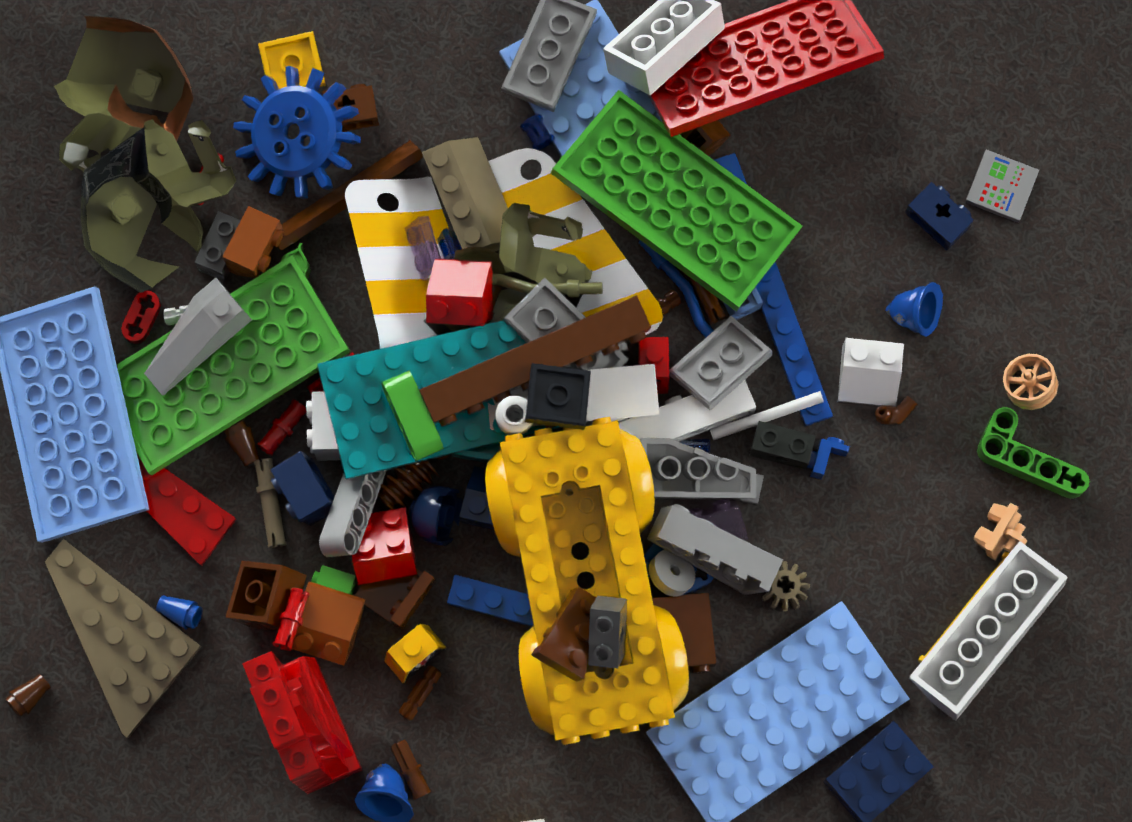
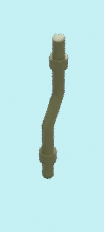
M492 274V285H499L526 294L537 285L502 274ZM567 280V283H551L562 295H567L568 298L580 297V294H603L602 282L579 283V280Z

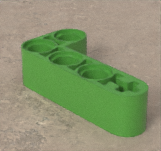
M1002 407L994 412L987 423L977 449L978 456L984 463L1066 498H1077L1087 490L1090 481L1085 471L1012 440L1018 425V415L1014 410ZM996 418H1006L1010 427L1008 429L1000 428L997 425ZM987 443L995 444L999 449V454H989L986 451L985 445ZM1013 455L1023 456L1026 465L1023 467L1017 466L1013 462ZM1040 467H1049L1053 472V477H1043L1040 473ZM1063 472L1064 475L1061 477V479L1063 480L1060 483H1057L1056 481L1059 479ZM1072 478L1077 479L1076 484L1078 487L1076 489L1071 488L1072 483L1070 480Z

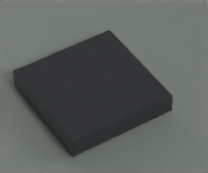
M532 363L530 367L525 422L585 430L591 371Z

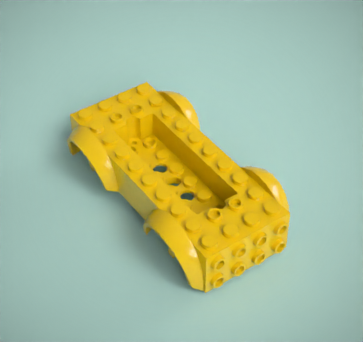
M611 417L594 419L592 425L586 426L585 430L564 427L563 431L552 432V428L535 430L532 437L523 438L522 433L505 436V442H500V450L487 463L485 473L486 493L491 520L499 543L507 553L521 557L534 627L530 628L520 639L519 668L525 701L534 724L539 729L554 735L555 740H561L562 745L580 742L579 736L590 734L592 739L610 736L609 730L620 728L622 733L640 730L639 724L649 723L651 728L669 725L668 719L675 718L674 710L686 698L689 685V671L683 638L674 617L669 611L653 605L640 533L649 526L653 518L655 504L654 485L649 461L640 440L635 435L620 429L618 420L611 422ZM578 542L585 543L589 548V554L583 560L575 559L571 553L573 545ZM582 572H589L594 577V584L590 589L583 590L595 597L607 596L627 599L625 656L618 669L587 664L584 679L575 682L531 654L535 647L540 646L542 643L543 635L547 628L552 627L557 619L556 614L570 591L579 587L577 584L578 575Z

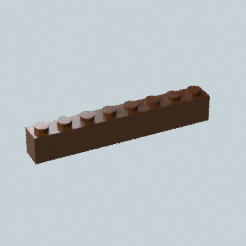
M636 295L419 389L434 424L440 423L441 427L457 421L456 415L467 411L468 415L483 410L485 408L483 403L493 399L495 403H499L503 399L512 396L511 391L520 387L523 392L527 391L532 363L565 368L575 364L579 368L593 361L591 356L601 352L603 356H607L620 350L618 345L629 340L632 345L647 338L645 333L651 329V325Z

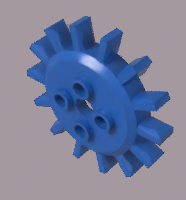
M287 66L285 71L286 87L279 89L273 78L264 75L260 79L269 96L261 103L257 98L244 95L242 101L247 107L256 111L253 123L245 121L234 122L233 128L242 133H251L252 144L241 147L235 153L236 157L242 159H249L257 155L261 161L248 175L251 181H261L269 171L275 173L269 193L282 196L288 178L294 179L295 196L307 199V178L315 176L321 188L330 190L333 188V185L325 169L331 163L338 168L350 170L352 164L346 158L341 157L338 151L342 142L349 144L360 143V136L352 132H342V121L353 118L359 114L358 108L353 106H345L337 110L333 104L345 91L346 88L343 84L335 82L324 94L318 92L324 72L312 68L306 87H303L299 84L298 68ZM304 108L305 115L299 118V111ZM278 115L279 122L276 125H274L273 121L275 117ZM297 124L300 129L299 135L295 139H290L288 129L291 125ZM309 136L310 143L305 146L304 139ZM283 143L284 150L279 153L278 146Z

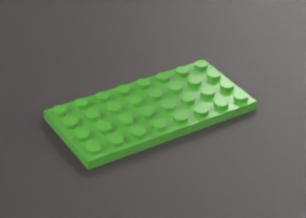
M620 90L615 93L551 170L553 176L736 312L802 228L800 223L678 134L670 137L662 121Z
M293 255L231 293L252 321L164 396L161 395L144 373L171 331L117 364L136 452L150 475L159 472L319 372L318 363L339 359L351 352Z

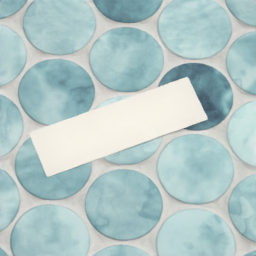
M655 364L588 370L591 371L586 421H593L603 417L620 419L659 415ZM520 387L511 391V395L520 396L527 400L528 390L523 392ZM494 399L495 405L488 403L491 430H494L493 421L496 418L495 412L499 404L495 403ZM510 414L509 419L511 421L513 416Z

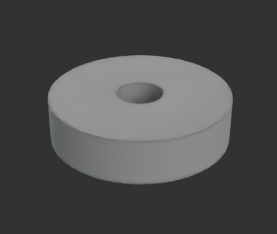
M665 549L660 551L650 561V578L654 585L664 594L678 597L686 593L694 585L695 570L693 565Z

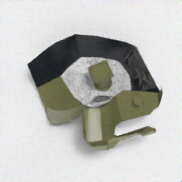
M153 119L144 122V127L84 170L81 191V225L84 247L101 267L140 293L152 288L179 268V266L150 261L136 256L156 205H159L161 224L187 241L198 253L202 247L203 231L200 220L191 206L227 195L236 183L231 166L226 167L221 162L209 137L211 131L202 120L188 125V134L204 167L201 173L191 172L174 135L156 124Z

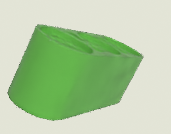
M406 371L381 382L384 394L414 460L418 461L443 450L444 447L439 433L411 372Z

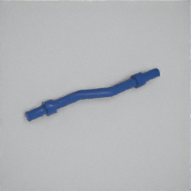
M640 240L639 244L652 257L651 262L658 270L662 269L683 292L695 327L706 338L714 330L705 321L693 286L672 263Z

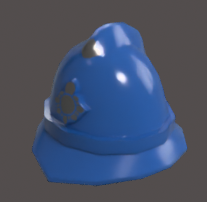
M931 282L926 286H919L913 290L905 291L895 296L893 301L887 305L885 311L898 325L927 337L937 327L942 310L943 293L940 285Z
M386 763L380 764L375 770L370 771L366 777L365 785L354 798L357 808L375 821L409 822L414 815L412 806L408 801V794L405 792L402 777L394 768Z

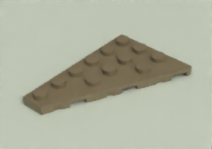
M63 539L47 558L45 564L122 734L129 738L202 646Z

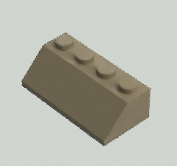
M479 138L447 141L423 151V157L461 248L482 247L493 252L498 251L500 247L502 215L508 207Z

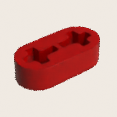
M146 290L138 293L131 304L121 327L123 336L130 343L139 344L145 341L153 327L161 308V302L154 292ZM152 298L151 302L154 304V307H148L144 316L141 315L143 306L140 302ZM140 319L139 327L142 333H136L134 337H131V332L128 328L130 326L135 327Z

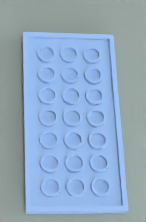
M94 286L1 316L0 372L37 542L43 543L150 510L99 288Z
M841 601L675 712V718L668 719L669 725L651 728L646 734L705 822H730L907 702L910 698Z

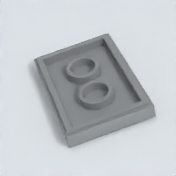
M730 316L669 369V375L706 408L711 410L772 356V350Z

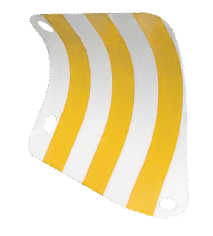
M525 148L488 161L508 208L513 203L530 205V210L534 213L563 220L570 217L582 223V237L574 241L540 234L532 237L534 247L575 255L581 263L585 264L589 270H592L591 279L588 283H603V294H583L577 309L585 317H588L637 295L651 325V329L645 334L647 335L657 330L663 318L659 302L582 197L551 174L552 168L556 165L553 159L542 151ZM531 159L537 160L542 168L539 176L532 180L523 178L520 170L524 162ZM432 178L353 181L346 188L345 199L378 331L380 349L438 336L424 322L426 319L428 278L431 275L434 260L454 259L457 249ZM382 193L394 195L399 201L398 208L391 212L383 210L377 203L378 196Z

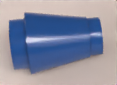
M163 595L157 603L156 611L184 629H194L201 620L203 608L198 606L196 601Z

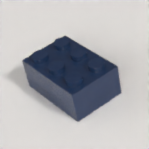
M893 721L823 782L857 822H871L934 766L896 722Z

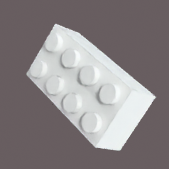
M658 0L603 48L608 73L648 95L653 94L725 29L721 3L715 0Z

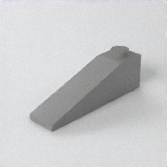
M217 278L213 279L192 298L144 374L161 395L164 396L252 321V319Z
M640 438L652 473L655 499L756 498L755 468L727 458H721L670 438Z

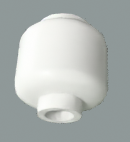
M509 396L498 404L495 412L496 423L505 434H524L532 427L533 423L525 422L527 405L525 398ZM510 414L513 416L511 421L509 419Z

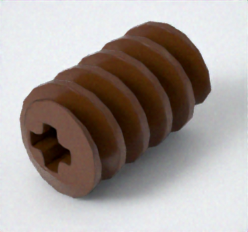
M427 460L405 465V471L398 467L394 468L396 478L390 475L385 476L387 486L381 484L378 497L389 510L396 509L395 505L403 508L407 507L404 498L407 497L414 501L413 490L424 491L422 482L432 486V474L440 478Z

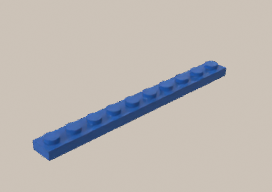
M735 153L714 159V161L746 183ZM775 262L758 283L756 289L763 301L761 310L794 399L796 400L819 391L822 394L823 403L799 411L806 427L832 418L833 415Z

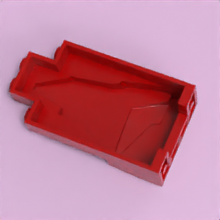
M270 651L242 663L251 684V693L273 747L279 752L292 783L309 794L362 771L360 762L315 657L302 656L282 664L274 653Z

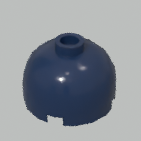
M444 486L429 487L422 491L416 500L411 503L409 516L411 517L414 531L420 538L429 543L442 546L452 542L454 538L449 537L453 521L459 526V516L463 504V499L457 497V493H460L459 490Z

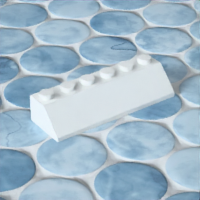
M1019 541L910 675L909 679L934 705L956 721L1062 590L1068 577Z

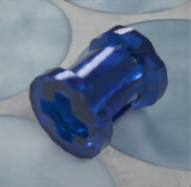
M542 114L534 115L520 125L522 132H526L533 143L532 149L539 151L551 145L553 140L556 139L554 134H550L545 127Z

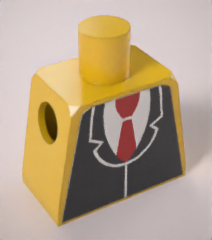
M419 624L387 651L384 661L400 681L405 683L445 650L446 646L428 625Z

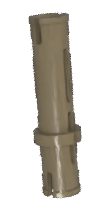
M262 459V462L256 460L254 465L259 485L256 487L257 494H260L268 541L267 546L268 548H275L278 545L285 546L287 543L284 536L278 493L271 482V479L274 478L270 470L273 468V459Z

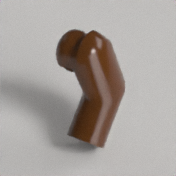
M906 396L898 406H879L875 411L876 420L883 425H899L903 423L918 404L909 396Z

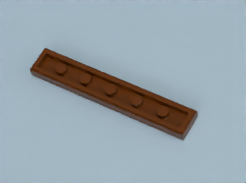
M409 140L281 224L284 235L278 248L284 250L346 209L345 191L350 183L357 180L392 179L422 159L423 154L421 150Z

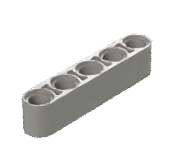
M387 470L347 480L343 473L320 535L319 546L324 556L336 557L357 553Z

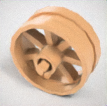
M1025 354L1018 356L1009 363L1003 375L1004 387L1009 399L1021 409L1035 410L1043 408L1057 394L1059 384L1054 367L1048 359L1041 355ZM1034 366L1033 370L1025 369V367ZM1041 367L1049 370L1048 373L1037 376ZM1019 370L1022 372L1021 377H1013L1015 372ZM1052 379L1048 388L1040 384V382ZM1010 384H1021L1013 393L1010 390ZM1025 391L1029 393V398L1019 397ZM1039 391L1043 392L1039 396L1034 397V394Z

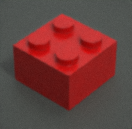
M406 507L371 513L359 549L356 554L352 555V563L358 585L417 575L412 532Z

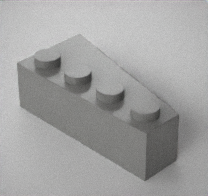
M678 504L661 508L647 537L649 541L744 595L769 592L783 562V559L714 526V524L705 519L690 514L687 508Z

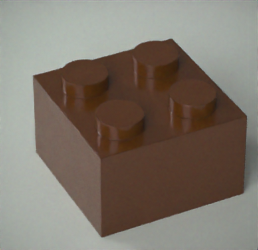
M241 560L226 618L248 627L278 631L281 623L279 616L281 612L285 611L291 588L303 590L307 575L284 565Z

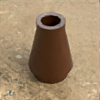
M245 421L224 431L226 442L243 462L244 467L254 463L256 460H260L251 426L248 427Z
M39 674L30 681L9 691L10 695L5 698V701L21 717L25 713H30L51 686Z

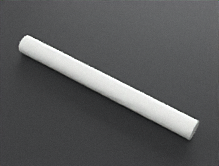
M819 391L710 429L713 440L757 426L759 421L768 422L823 403L824 400Z

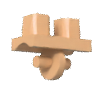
M994 503L987 517L988 520L997 524L996 528L992 532L981 526L974 536L975 543L986 551L988 557L995 561L1003 548L1011 552L1019 541L1024 545L1027 543L1026 538L1022 536L1026 527L1018 523L1022 516L1017 512L1018 506L1012 503L1008 507Z

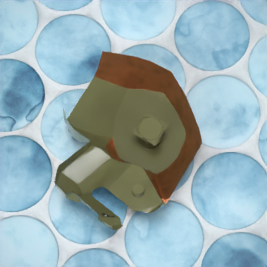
M84 16L87 28L67 79L54 86L59 98L67 107L85 116L60 144L59 160L71 171L79 168L84 172L86 168L101 158L102 151L107 148L113 150L144 127V122L152 119L156 124L172 133L176 141L178 140L194 98L184 68L157 30L125 19ZM126 103L168 112L169 114L165 123L161 124L157 116L134 112ZM89 149L99 153V155L87 158Z

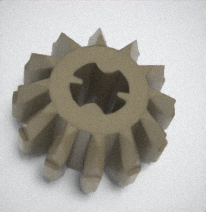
M782 562L781 571L778 570L769 592L762 597L763 601H768L771 598L774 599L770 607L774 610L780 602L782 603V612H787L788 602H790L791 606L796 610L799 608L797 599L806 601L808 598L802 591L809 590L810 584L800 582L807 577L806 572H802L799 575L795 574L799 567L797 564H794L790 571L788 570L787 562ZM782 580H786L787 585L792 586V589L789 588L787 593H783V589L777 587V584L780 585Z

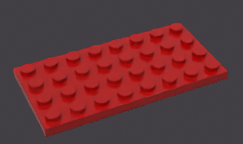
M789 0L724 24L725 29L653 94L648 96L670 137L882 60L884 59V50L851 0Z

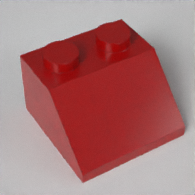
M435 259L426 292V323L484 326L492 320V261Z

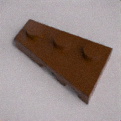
M580 587L570 591L556 614L557 619L552 627L547 628L543 635L542 643L540 646L535 647L531 654L575 682L583 680L585 677L589 657L590 608L596 599L595 596Z

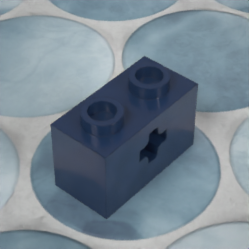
M932 182L908 205L905 211L915 223L946 251L971 227L974 221L966 207L961 204L957 205L950 199V194L945 188L940 185L936 186ZM942 211L946 213V216H941L940 218L936 216L937 213Z

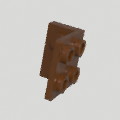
M417 570V575L362 584L354 596L366 599L364 605L402 631L436 582L434 577L426 571L422 573Z

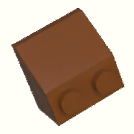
M248 206L222 256L229 272L239 276L256 278L260 272L264 273L271 261L269 254L274 246H279L284 235L280 220Z
M309 581L305 590L310 595L302 614L304 621L302 626L297 629L292 649L344 666L355 644L366 599Z

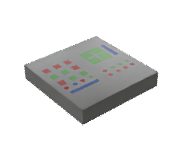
M986 149L965 203L1019 223L1039 170Z

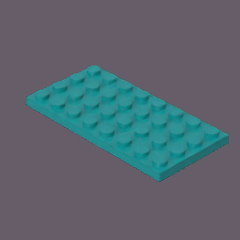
M502 320L485 324L484 326H476L318 363L317 367L345 479L504 442L505 436H508V434L499 429L496 418L493 421L494 430L490 429L488 403L495 405L494 401L490 400L483 403L485 408L471 415H468L467 411L456 415L457 421L441 427L440 423L435 424L444 449L415 461L387 401L381 382L410 371L418 389H422L526 344V342L510 325ZM545 425L532 426L522 435L523 437L533 435L535 430L544 429ZM557 426V427L552 428V430L558 429V428H562V427H558V426Z

